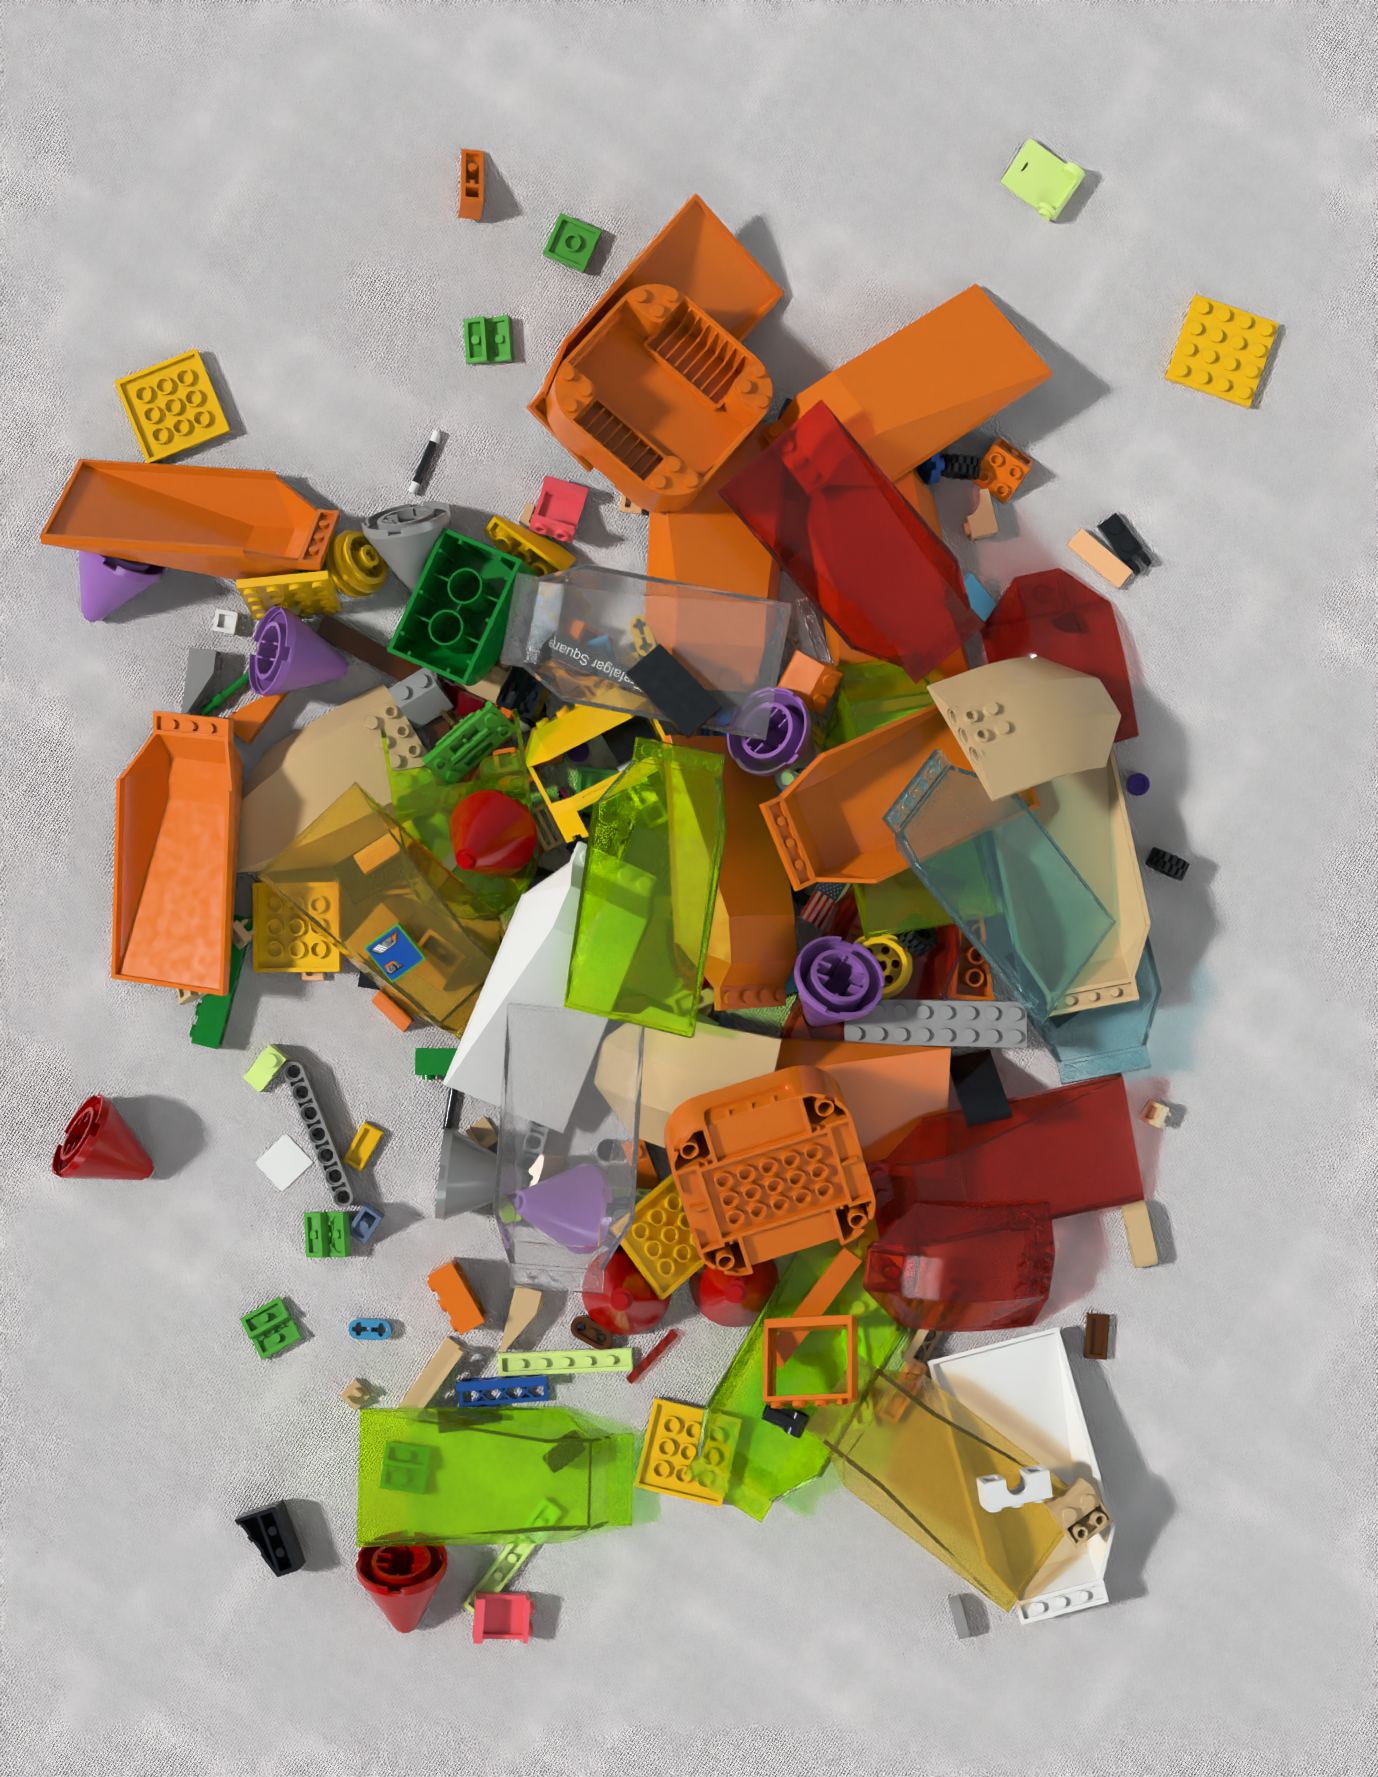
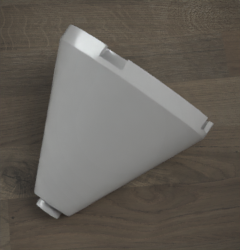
M425 501L423 502L424 506L412 507L410 503L392 507L366 518V526L364 523L361 524L364 536L411 594L415 590L442 528L449 529L452 514L450 505L445 502Z
M444 1128L436 1194V1219H448L515 1195L521 1191V1188L526 1187L527 1175L522 1174L523 1170L459 1131L452 1128Z

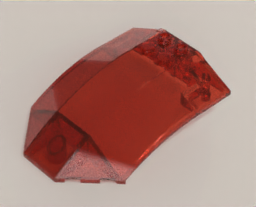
M1060 568L1014 577L1005 594L1000 598L986 622L979 629L988 664L1013 658L1039 656L1099 678L1121 714L1113 743L1139 736L1126 661L1111 603Z
M913 1201L908 1206L909 1210L900 1219L897 1217L885 1229L886 1233L877 1241L873 1240L867 1247L862 1288L902 1327L934 1331L973 1332L1032 1326L1049 1298L1055 1260L1051 1206L1049 1202L1003 1206H947L916 1203Z

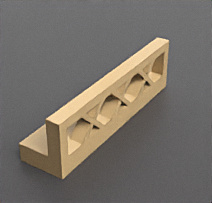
M943 1277L898 1355L910 1363L918 1348L922 1346L923 1355L920 1360L926 1362L967 1291ZM953 1289L959 1291L955 1300L947 1302ZM945 1307V1318L935 1321L942 1308ZM933 1326L935 1332L933 1338L924 1341V1338Z
M449 1336L395 1410L407 1419L405 1423L410 1427L415 1423L466 1351V1348Z

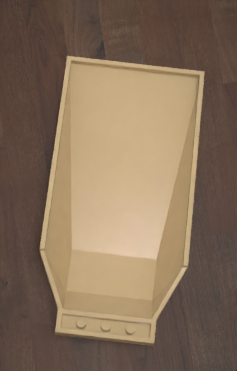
M1112 745L1105 769L1095 768L1080 771L1035 785L1034 789L1041 806L990 829L1014 950L1043 992L1049 1017L1140 999L1135 975L1151 921Z

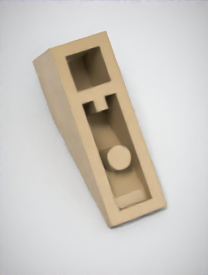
M521 1283L516 1284L499 1352H504L537 1314L538 1308L543 1309L546 1296L542 1295L543 1289Z

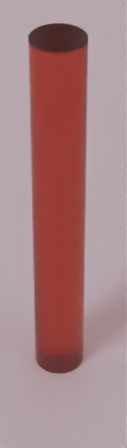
M672 1329L634 1368L626 1379L633 1384L675 1340L678 1334Z

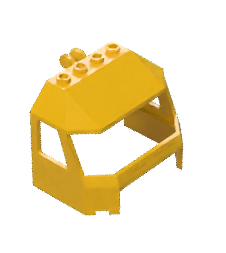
M606 686L596 692L597 696L591 699L584 697L580 700H574L575 707L571 709L566 705L562 706V709L556 712L557 716L551 719L545 717L537 721V726L532 728L523 760L566 843L574 841L576 839L575 836L581 834L582 838L589 836L577 811L657 770L660 771L667 785L664 736L666 735L648 701L643 697L613 687L609 689ZM642 710L645 711L662 745L658 748L657 752L569 798L557 802L550 801L533 768L534 765L548 761L631 719Z

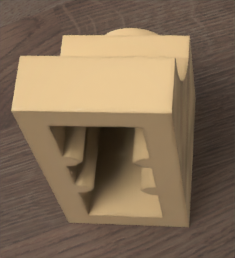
M988 488L979 490L977 493V508L972 515L965 518V523L962 524L964 534L969 536L970 541L995 536L998 533Z

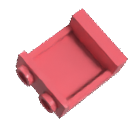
M546 475L538 503L531 517L529 530L557 538L560 541L572 543L589 488Z
M475 1591L473 1644H483V1639L523 1640V1644H528V1636L532 1637L533 1623L529 1622L530 1614H534V1600L530 1599L529 1592Z

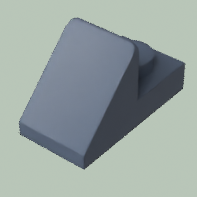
M365 1203L350 1225V1235L365 1245L385 1215L368 1203Z

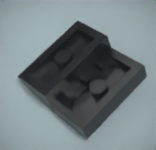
M514 663L496 704L536 722L554 680Z

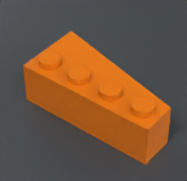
M953 908L945 997L995 1000L992 993V979L988 966L989 958L988 952H986V938L981 910Z

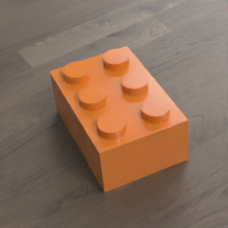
M456 1257L433 1269L428 1274V1286L432 1292L436 1291L439 1295L438 1303L444 1312L448 1311L452 1318L449 1322L455 1332L459 1331L463 1335L486 1321L488 1314Z

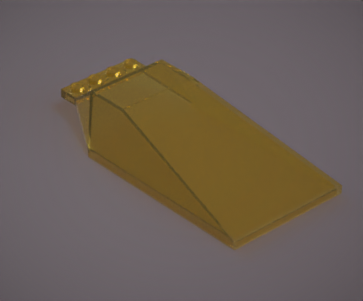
M355 781L259 872L258 878L401 1008L453 1034L461 1041L505 936L500 916ZM399 921L427 958L404 976L391 983L363 947Z
M858 1354V1402H851L850 1406H838L837 1403H828V1407H819L804 1427L823 1442L845 1488L1007 1613L1065 1535L1044 1505L1051 1498H1046L1041 1503H1024L1022 1507L1018 1508L1004 1507L999 1512H989L980 1505L976 1478L998 1473L1006 1479L1007 1489H1012L1020 1482L1021 1468L1039 1465L1040 1463L925 1375L878 1368ZM847 1370L829 1394L847 1393ZM1050 1472L1052 1495L1054 1497L1069 1485Z

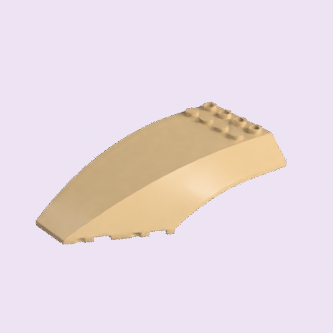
M383 683L319 717L264 752L242 784L237 873L332 868V866L391 832L409 819L412 820L438 805L446 790L444 782L421 760L428 753L408 719L399 709L390 691Z

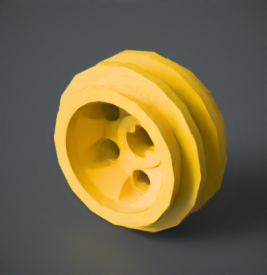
M345 530L332 539L323 563L325 571L328 570L335 588L341 593L355 598H365L379 590L383 586L388 572L387 563L364 536L363 532L356 530Z
M885 932L869 933L858 938L855 942L865 948H871L873 956L877 961L884 962V979L887 975L893 978L892 983L887 984L885 982L881 999H888L900 993L908 984L913 971L912 957L907 952L908 948L904 949L902 947L904 944L902 942L899 943L896 936ZM883 946H887L890 950L887 955L881 952ZM893 960L899 961L898 968L891 966Z

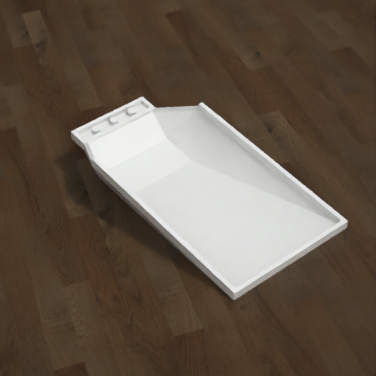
M578 841L569 863L522 894L443 1084L563 1133L641 945L648 921L649 897L658 877Z
M1059 1327L927 1361L982 1565L1013 1599L1020 1624L1023 1625L1109 1602L1103 1577L1115 1531L1114 1522L1081 1546L1075 1548L1055 1523L1044 1505L1051 1498H1046L1041 1503H1024L1022 1507L1018 1508L1004 1507L999 1512L987 1511L980 1505L976 1478L998 1473L1006 1479L1007 1489H1012L1020 1482L1021 1468L1042 1464L1050 1472L1053 1497L1081 1477L1092 1486L1112 1518Z

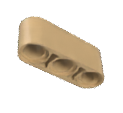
M1145 1201L1121 1205L1135 1269L1158 1264Z

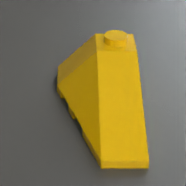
M496 514L484 530L499 551L523 560L537 573L531 589L545 600L576 560V557L560 545Z

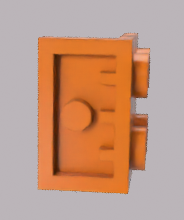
M998 437L981 461L979 478L971 480L983 489L988 488L990 494L1006 503L1035 461L1001 437Z

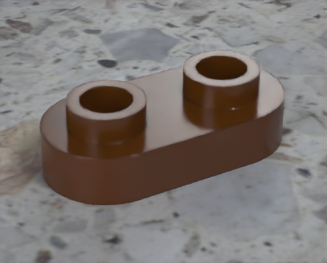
M579 1315L572 1320L570 1329L576 1338L598 1350L607 1349L611 1345L613 1340L612 1333L591 1318ZM585 1323L586 1329L580 1330L578 1324ZM602 1333L606 1336V1339L599 1341L597 1336Z

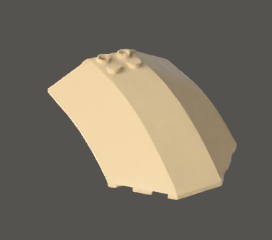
M1039 656L1013 658L987 664L927 686L930 695L992 802L1058 777L1095 768L1105 769L1121 718L1119 710L1099 678Z
M651 1005L645 1011L600 1040L594 1084L630 1135L665 1148V1125L672 1112L679 1105L695 1096L775 1072L777 1070L782 1039L697 1021L652 1007Z

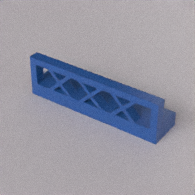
M547 1374L458 1379L456 1382L459 1407L480 1404L484 1406L549 1401ZM531 1386H543L544 1395L534 1396L529 1391V1388ZM520 1387L523 1392L519 1397L512 1398L506 1392L508 1388ZM491 1389H498L501 1392L496 1399H489L483 1393ZM476 1391L479 1395L474 1401H464L463 1392ZM525 1393L529 1395L528 1397H523Z

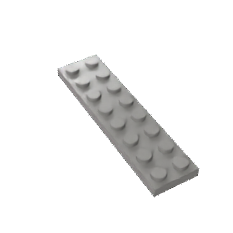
M880 999L876 1007L868 1014L844 1021L845 1041L920 1046L1027 1048V1001Z

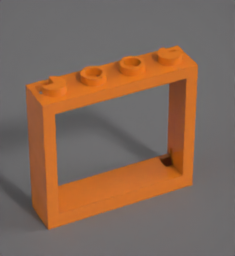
M853 1315L764 1319L763 1402L771 1405V1408L782 1409L784 1405L805 1408L806 1404H815L816 1407H828V1403H837L838 1406H850L851 1402H858V1319ZM848 1329L847 1393L776 1396L777 1332Z

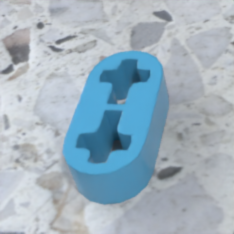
M360 1317L354 1319L349 1325V1333L355 1339L384 1340L392 1332V1324L384 1318ZM359 1322L362 1327H369V1330H363L361 1334H358L357 1330H354L353 1327L357 1326ZM380 1323H383V1326L388 1331L380 1335V1331L372 1330V1327L377 1328L380 1326Z

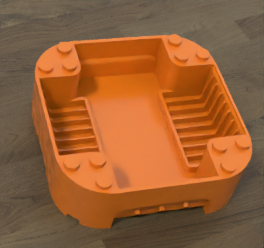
M646 284L636 287L625 294L562 362L547 396V419L555 435L579 457L583 456L612 481L615 484L614 487L631 502L650 512L671 511L672 513L691 504L702 488L748 436L751 437L770 407L772 383L768 371L762 362L686 295L667 285Z
M805 1065L792 1066L704 1093L683 1102L672 1112L667 1120L664 1129V1144L672 1175L699 1256L713 1270L716 1268L724 1271L725 1275L731 1276L753 1274L751 1265L838 1238L842 1246L859 1237L865 1231L864 1227L869 1219H873L876 1207L875 1196L852 1116L839 1084L829 1073L822 1069Z

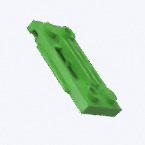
M490 700L485 703L486 706L482 710L479 709L465 717L436 743V747L421 759L449 788L517 730L515 725Z

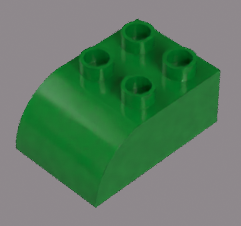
M443 527L387 651L466 686H473L479 683L497 662L537 573L519 558Z

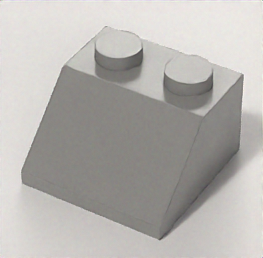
M427 668L420 669L389 688L399 709L416 730L454 708L436 673Z

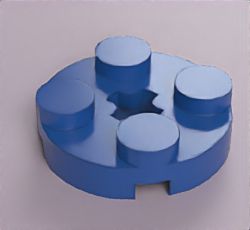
M938 452L916 468L924 483L935 484L939 482L940 471L944 470L945 463L943 457H940Z

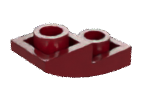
M446 680L444 689L454 705V708L451 710L467 717L470 713L483 709L485 699L466 692L467 690Z

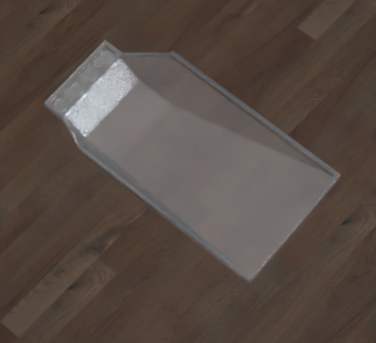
M584 564L543 576L517 572L500 663L523 667L564 702L671 722L626 676L627 671L658 644H661L722 706V710L701 728L766 740L792 603L592 564Z
M508 1002L493 1213L510 1263L508 1287L592 1294L603 1293L604 1269L634 1221L645 1015Z

